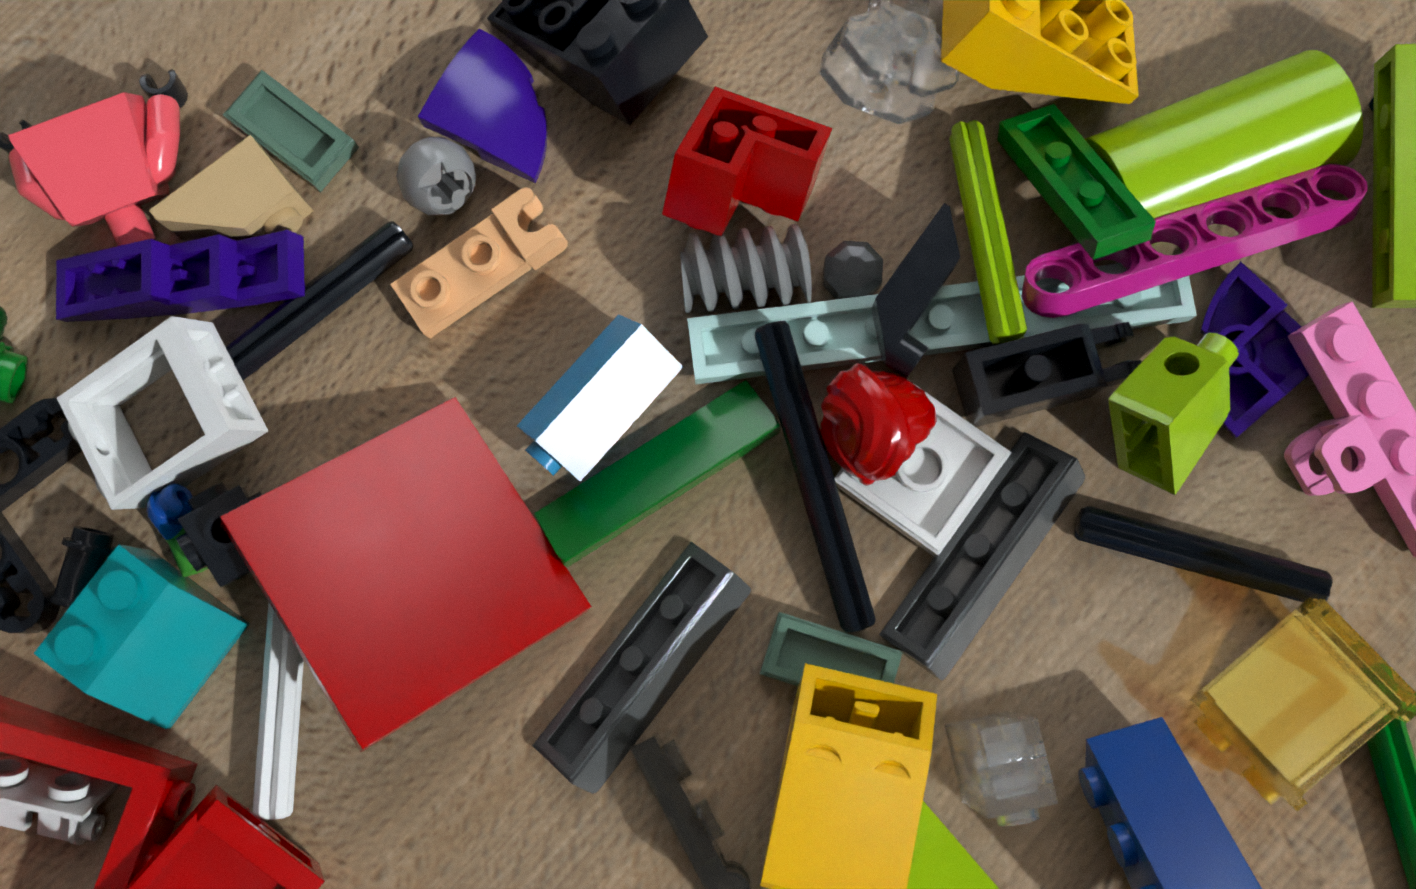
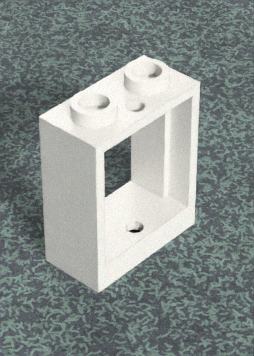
M169 317L57 397L67 418L68 429L72 437L79 443L95 476L97 489L106 498L111 510L147 508V501L152 492L161 491L165 486L173 483L184 487L188 486L268 432L214 324L188 318ZM170 370H173L205 435L154 470H151L120 405Z

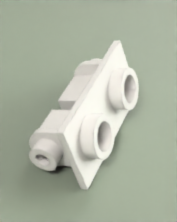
M0 756V826L25 831L32 825L33 812H37L38 835L69 841L75 845H81L86 840L96 841L100 837L105 825V816L97 813V807L117 790L118 784L69 770L63 771L28 763L24 758L17 756Z

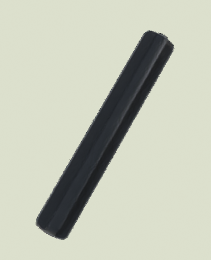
M394 221L384 224L305 285L304 297L285 300L225 347L242 380L244 381L410 253L413 249V244L401 227Z
M1093 506L1081 508L1076 518L1074 537L1079 541L1310 605L1325 604L1330 597L1333 579L1331 574L1325 570Z

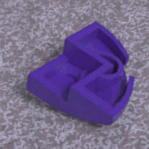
M478 29L450 62L429 95L418 118L423 127L477 150L482 160L533 183L537 182L546 155L548 134L546 112L543 107L538 105L535 91L532 87L533 77L526 65L506 44L493 35Z
M1242 262L1227 275L1218 287L1209 304L1201 328L1203 335L1217 333L1228 338L1234 343L1239 352L1237 359L1229 368L1230 411L1223 423V426L1235 439L1309 376L1287 337L1302 326L1284 311L1288 305Z

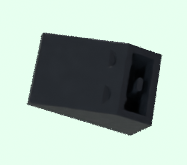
M502 0L487 17L492 26L588 102L629 125L636 120L708 38L689 0Z

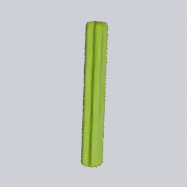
M977 120L967 123L960 121L952 126V134L949 141L989 340L994 345L1024 338L1027 326L984 126Z

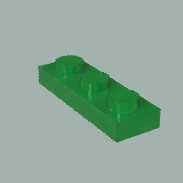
M1055 104L1000 121L997 137L999 144L1093 260L1151 240L1156 223L1154 218Z

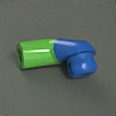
M173 483L165 486L161 491L152 492L147 501L146 513L150 521L168 543L181 575L186 577L205 571L208 567L206 566L197 572L184 555L176 540L177 537L186 533L178 519L192 511L187 501L193 495L186 487Z

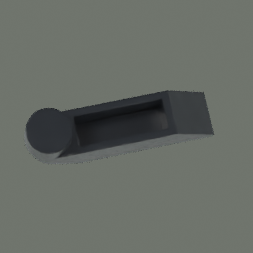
M946 203L942 205L877 295L871 309L884 365L905 379L910 376L929 348L908 333L950 276L960 259L950 206Z

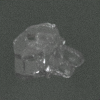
M869 0L866 13L848 17L822 54L819 72L845 105L900 125L928 116L934 110L936 93L952 89L957 84L959 71L941 62L942 38L936 32L937 21L928 18L929 0H909L904 8L895 5L894 0ZM870 92H883L884 99H876L870 94Z

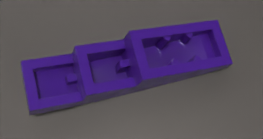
M289 230L238 241L220 234L173 245L147 239L56 260V320L64 322L189 314L252 306L305 296L304 236Z

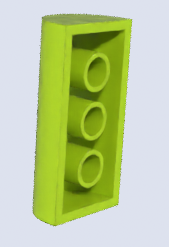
M1306 50L1085 138V140L1155 219L1322 165L1337 164L1347 166L1355 159L1362 144L1363 115L1356 90L1344 69L1326 53L1318 50Z

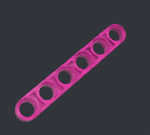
M1337 164L1322 165L1155 218L1156 223L1151 240L1095 260L1090 257L1080 243L1048 252L1032 259L1026 266L1021 297L1024 305L1031 312L1049 318L1067 316L1345 225L1354 220L1368 191V184L1363 175L1355 169ZM1318 190H1334L1345 195L1348 200H1333L1323 196ZM1270 206L1279 207L1289 211L1294 217L1289 219L1277 218L1265 212L1263 208ZM1213 224L1226 225L1234 228L1239 235L1234 237L1220 236L1209 230L1208 226ZM1156 242H1168L1177 245L1182 249L1183 253L1173 256L1164 255L1157 252L1151 245ZM1101 260H1113L1121 263L1127 271L1120 274H1108L1100 271L1094 263ZM1054 278L1063 281L1069 286V289L1061 293H1050L1042 290L1036 282L1041 279Z

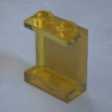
M1317 598L1306 599L1189 699L1202 713L1193 723L1221 753L1232 745L1250 764L1241 774L1271 806L1282 798L1296 812L1308 804L1302 796L1394 718L1408 723L1416 716V692L1325 599Z

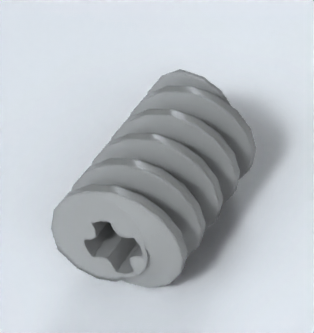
M797 224L789 225L782 244L772 226L764 227L759 245L755 246L747 228L739 229L733 248L729 247L724 234L722 237L713 234L709 250H704L697 233H689L684 252H680L685 314L691 312L695 295L701 296L708 312L715 311L720 293L726 294L733 310L740 309L745 291H751L758 308L765 307L769 290L774 288L783 306L790 305L794 287L798 286L801 287L807 302H811L812 280L808 245Z

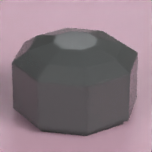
M843 241L825 257L823 286L835 299L873 295L882 284L883 259L868 242Z

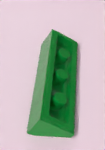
M745 380L538 510L534 515L562 564L569 567L780 433L781 425Z

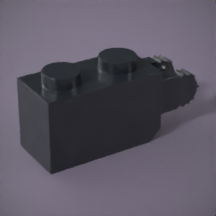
M1123 322L1090 330L1089 324H1076L966 352L952 369L966 420L973 426L978 427L1088 399L1103 388L1122 384L1142 361L1127 360L1102 369L1097 349L1104 347L1112 348L1126 343L1127 340L1134 337L1129 322Z

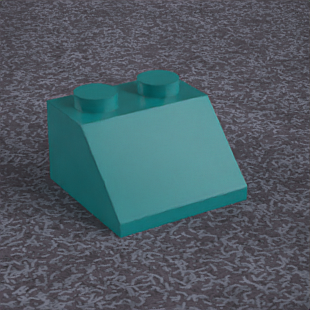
M118 544L33 654L85 694L163 729H171L250 623L188 576L183 577L180 570L153 550Z

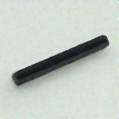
M775 321L762 325L755 330V340L840 627L846 633L867 629L875 624V614L789 324L786 321Z

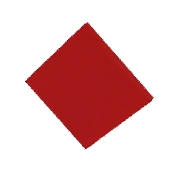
M456 397L220 516L221 525L360 752L365 751L586 613L592 607L566 566L560 561L548 538Z

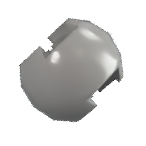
M427 137L412 144L400 158L396 174L404 199L410 206L427 215H449L455 212L471 196L476 182L474 165L468 153L462 146L445 137Z

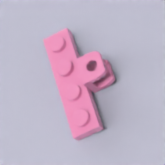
M1353 301L1334 307L1287 336L1334 419L1324 420L1296 437L1286 448L1284 459L1303 492L1309 496L1326 495L1334 491L1340 494L1357 493L1373 486L1413 557H1416V411ZM1313 452L1324 468L1320 475L1315 474L1309 466V458Z

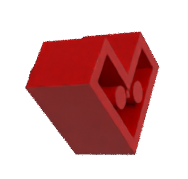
M715 86L675 152L662 215L683 222L694 229L705 230L721 237L740 201L761 208L768 214L783 216L798 222L813 191L833 128Z

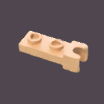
M522 188L491 209L493 214L390 284L425 336L431 339L531 270V268L534 270L539 269L567 248L568 241L553 224H548L536 232H528L530 223L543 211L542 203L531 188Z

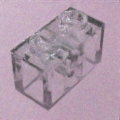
M1005 711L944 725L964 804L988 819L996 817L998 826H1015L1036 821L1040 818L1038 808L1058 804L1037 717Z

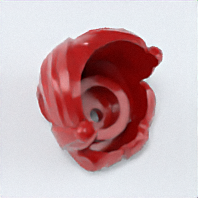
M856 363L847 371H840L826 387L828 396L821 403L823 417L820 422V432L825 449L845 471L858 478L859 482L865 486L873 484L876 480H886L894 476L902 463L911 457L916 445L927 439L937 422L935 406L928 399L924 390L919 389L913 382L898 374L887 371L872 372L867 366Z

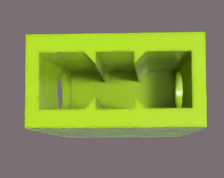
M1217 333L1205 334L1197 345L1175 336L1164 338L1108 398L1119 469L1173 495L1179 491L1230 411L1229 368L1239 355L1238 349L1232 341Z

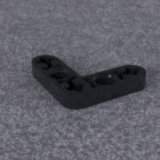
M57 398L42 399L34 403L0 428V454L7 450H12L19 459V469L15 477L5 484H0V546L2 548L0 584L7 581L12 587H0V630L7 633H38L48 628L54 622L60 609L59 605L50 602L51 595H54L55 586L2 514L3 510L82 451L79 443L72 437L68 429L67 418ZM55 416L66 420L60 426L64 434L61 440L48 437L54 431L53 424L50 421ZM27 438L36 441L37 443H35L33 446H30L29 444L25 443L23 439ZM14 591L33 595L34 598L27 604L30 616L15 615L14 611L19 608L21 602Z

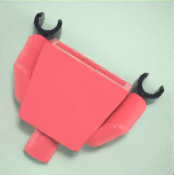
M171 69L168 71L170 75L169 82L159 89L150 74H144L140 77L139 83L141 88L149 98L147 104L143 96L123 92L34 126L25 120H21L19 124L22 126V130L10 135L1 132L0 148L9 154V163L17 192L53 218L66 220L72 227L90 225L105 219L117 246L147 239L155 240V234L141 205L169 195L168 182L175 176L180 141V108L185 105L188 98L187 90L175 70Z

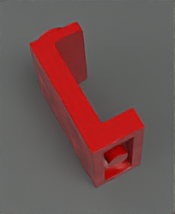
M215 785L124 889H319L325 880L320 864L261 818H258L252 811L218 785Z

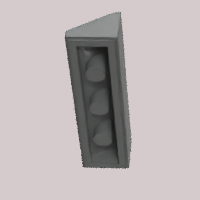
M1026 432L1021 435L1010 452L1012 453L942 552L939 556L933 558L879 634L883 639L940 680H944L1085 480L1084 471L1076 457Z
M690 542L532 746L571 784L592 794L599 791L748 597L751 588L733 571L696 544Z

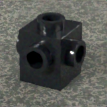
M223 482L200 492L187 501L192 511L178 519L186 533L176 538L181 550L193 568L198 572L207 566L220 587H225L250 573L232 542L225 543L220 538V516L262 495L259 491L249 497L240 485L228 491Z

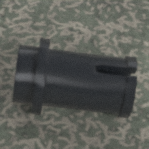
M74 526L71 537H63L61 544L67 547L54 595H51L50 602L67 608L72 605L107 560L108 556L114 551L115 547L111 546L114 538L113 534L93 528Z

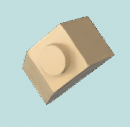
M249 135L151 208L149 212L155 220L182 240H195L220 234L238 241L283 230L296 233L301 227L303 219L314 212V210L271 156Z

